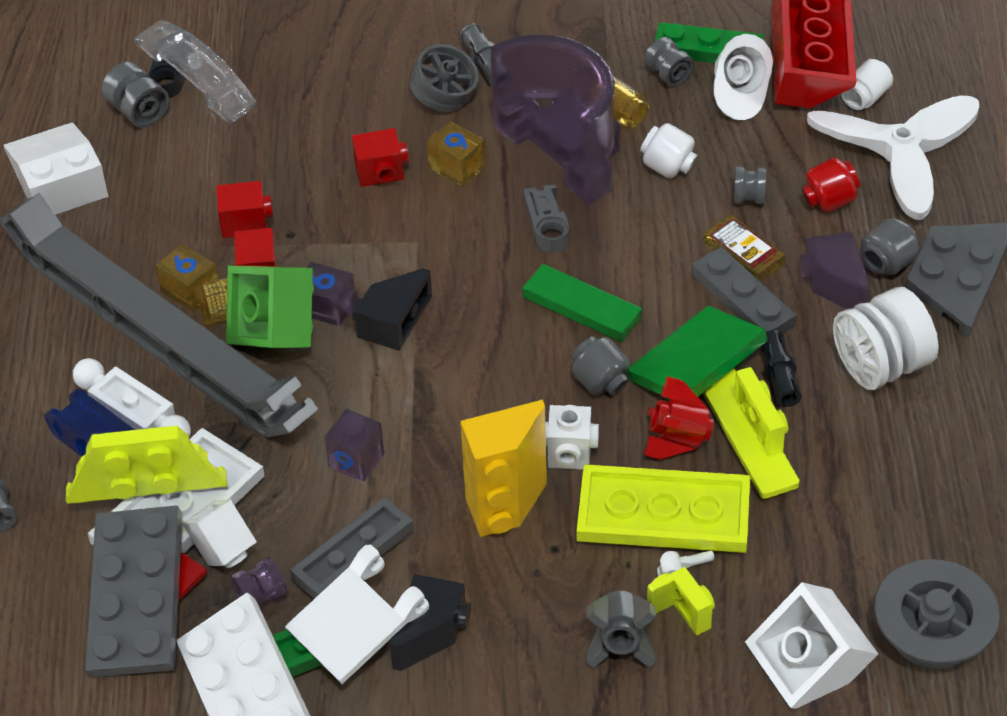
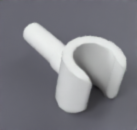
M710 550L691 556L680 557L677 552H665L660 559L661 565L657 568L658 575L672 573L683 567L687 569L690 566L714 561V553Z

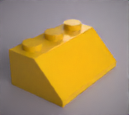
M543 400L460 421L465 498L480 537L490 534H501L512 528L520 527L547 485L545 405Z

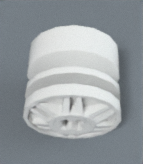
M895 287L875 296L870 303H859L853 309L839 312L834 318L833 334L840 358L854 380L867 390H876L884 386L886 382L897 380L902 373L910 374L932 364L937 358L939 345L937 332L931 316L920 299L905 287Z

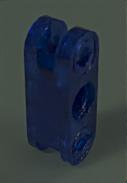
M75 389L68 395L70 404L62 411L51 408L44 414L45 422L51 432L81 457L86 454V446L93 434L135 430L80 389Z

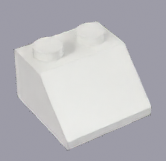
M803 582L745 641L790 708L794 709L850 684L878 655L876 649L831 589Z

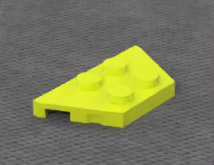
M179 426L93 434L86 446V454L80 458L76 466V476L73 482H68L66 486V502L70 504L116 498L128 499L134 496L171 494L180 491L228 486L227 471L223 466L215 468L208 461V453L199 444L191 442L189 435Z

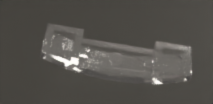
M160 20L134 37V43L157 63L162 59L166 60L205 94L206 105L229 124L256 107L257 101L234 71L206 44L183 28Z

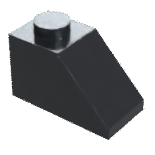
M423 268L371 284L364 297L358 298L353 307L352 319L356 323L357 338L400 351L432 298L430 270Z
M414 574L410 587H417L424 594V598L429 603V609L419 618L407 623L392 637L390 649L394 670L402 671L455 644L460 627L466 628L468 626L471 615V602H466L465 586L463 583Z

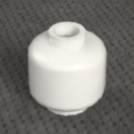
M669 123L662 125L660 128L654 126L640 148V152L644 153V164L669 179L676 177L680 171L687 174L698 156L692 152L695 145L693 137Z

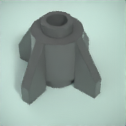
M614 591L595 600L586 607L587 618L598 626L587 650V664L594 668L609 656V651L620 655L634 651V656L649 668L655 664V651L644 630V627L656 618V607L633 593Z

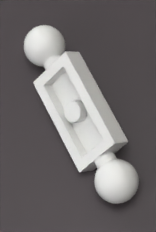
M86 358L80 360L75 365L73 379L76 385L88 391L89 399L92 403L131 429L179 426L190 437V424L184 417L175 415L173 403L115 366L105 375L102 364L95 359Z

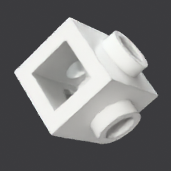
M550 405L549 422H545L548 468L583 469L584 464L589 465L590 448H598L599 424L591 423V407Z

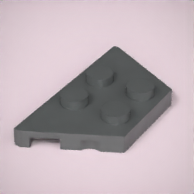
M1007 223L931 226L907 278L906 288L912 291L920 300L927 302L930 309L940 317L947 314L959 323V332L965 336L970 337L1007 252Z

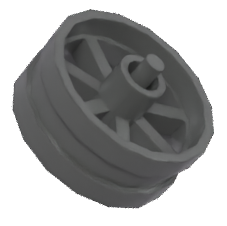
M436 44L424 49L420 53L409 77L410 88L415 97L425 106L441 112H453L464 107L468 103L479 80L478 68L472 58L462 50L444 44ZM432 63L434 68L429 67L426 64ZM459 84H466L467 91H465Z

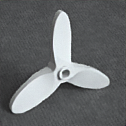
M957 96L945 99L920 110L905 124H877L857 117L827 111L808 112L807 122L811 127L824 134L869 148L885 157L890 162V182L901 209L909 217L922 220L929 214L932 208L934 195L933 177L929 162L924 153L944 146L966 131L977 118L979 101L971 96Z

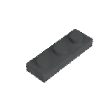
M723 247L692 263L691 275L739 319L761 327L766 332L777 330L778 333L780 331L784 333L796 326L797 315Z
M383 497L291 568V580L315 599L351 565L357 553L365 545H372L381 557L414 531L413 520L390 500Z

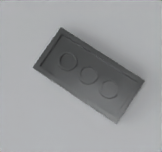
M178 505L96 513L85 672L90 678L175 670L182 511Z

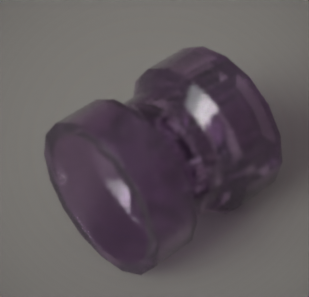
M271 557L258 561L255 568L248 572L240 570L230 575V583L237 599L245 593H249L255 598L259 608H261L263 602L269 599L276 601L288 594L285 580Z

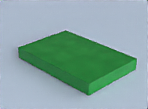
M707 306L631 365L627 373L629 380L661 395L666 376L683 380L698 397L768 341L766 330L716 308Z

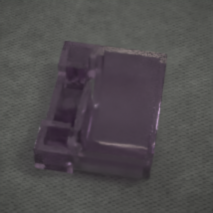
M555 35L520 36L492 46L490 49L494 127L517 146L529 139L563 167L564 185L586 204L590 205L611 192L612 168L608 159L620 151L621 127L614 117V78L605 60L588 46L575 40ZM533 98H551V102L540 110Z

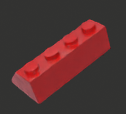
M773 0L771 13L775 104L812 108L854 88L857 81L851 0Z

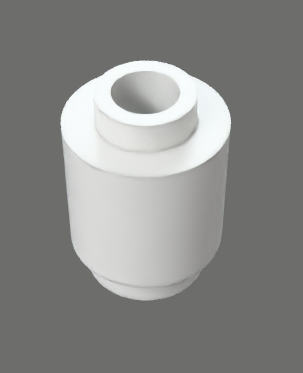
M866 60L856 70L857 82L855 87L841 93L844 102L852 109L862 110L863 108H869L892 86L893 76L890 68L879 60Z

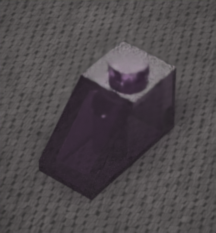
M847 232L806 238L805 254H800L799 265L802 277H808L812 292L845 309H853L859 303H869L871 288L853 233Z

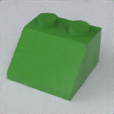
M228 265L226 344L268 348L311 347V334L313 331V268Z

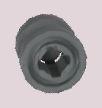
M668 37L660 38L651 44L644 57L645 64L653 72L659 73L660 78L671 87L678 86L686 81L694 68L693 59L686 52L679 51L677 44Z

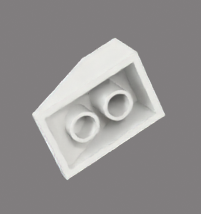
M73 122L4 145L5 152L27 199L40 193L55 215L108 197L102 166L90 142Z

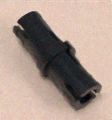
M777 330L767 331L768 341L761 345L765 358V376L772 382L776 403L779 406L782 404L783 407L794 406L802 398L795 378V361L788 354L783 333L781 331L778 333Z

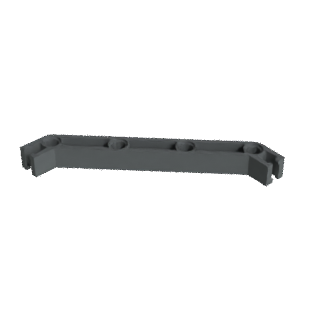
M40 193L26 199L0 218V224L31 266L261 436L273 437L289 434L318 410L310 398L301 401L302 404L296 402L292 393L302 386L296 376L281 380L273 378L65 228Z

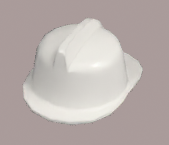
M742 34L732 38L725 45L715 62L714 97L721 111L733 120L744 121L754 117L761 110L765 101L773 59L768 45L756 35Z

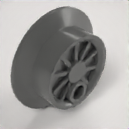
M927 559L900 566L884 579L875 599V617L884 637L905 659L925 668H949L977 656L990 645L999 626V606L989 585L970 569L949 561Z

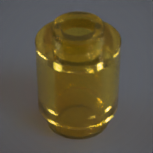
M617 77L604 80L595 91L596 108L623 126L630 125L631 127H636L642 123L648 114L649 103L645 101L644 95Z

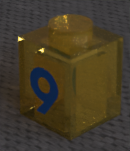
M451 121L439 131L434 132L427 141L429 168L462 187L486 166L485 139Z
M183 243L155 265L160 291L192 312H195L202 306L201 300H203L204 304L201 287L219 282L216 264Z

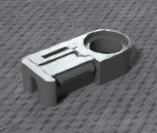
M553 184L544 185L543 190L537 191L536 187L524 190V207L535 243L539 249L549 253L562 251L569 244V224L565 211L560 212L556 201L557 187ZM554 229L562 234L556 238H547L543 235V232Z

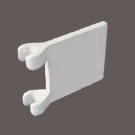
M365 545L357 553L351 565L285 626L341 684L353 675L401 628L422 616L429 609L428 601L417 587L408 588L393 609L364 581L379 573L385 565L379 552L372 545Z

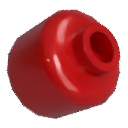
M833 157L806 172L805 179L807 185L802 187V192L811 208L818 205L823 212L831 213L853 202L857 198V189L861 187V183L856 171L848 160L842 162L840 159Z

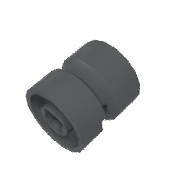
M123 62L116 65L107 73L103 80L102 94L105 99L137 127L143 128L153 125L164 115L168 108L169 95L167 91L135 63Z

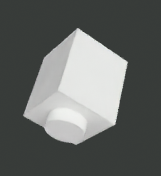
M231 499L214 500L182 523L208 566L225 565L226 568H230L245 559L248 555L245 550L257 542Z

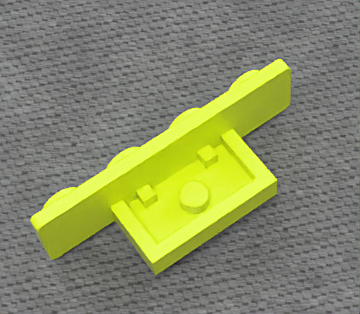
M751 367L739 371L733 368L702 393L747 474L750 475V479L761 498L766 499L797 489L799 487V478L783 452L785 434L788 433V423L784 413L781 410L775 409L771 402V395L767 384L763 380H758Z

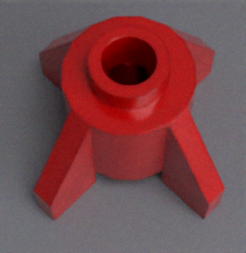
M666 376L661 396L670 399L667 402L658 400L654 408H648L647 415L651 417L650 431L658 433V437L648 436L643 453L645 456L660 460L697 449L702 441L707 443L714 427V420L709 418V409L683 380Z

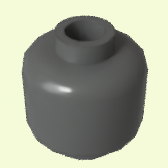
M885 219L863 237L861 241V257L864 264L872 272L887 276L895 275L918 255L919 244L916 232L909 224L901 220Z
M594 336L589 337L571 355L573 360L571 366L572 374L594 396H600L607 392L613 396L621 391L629 381L626 374L630 369V360L607 337L596 339Z

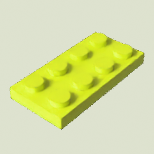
M584 464L577 523V541L746 553L750 475Z

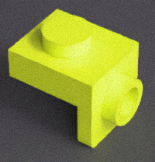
M685 567L672 573L661 574L648 585L647 601L656 607V613L674 605L696 636L711 629L712 609L715 607L713 597L704 585H698Z

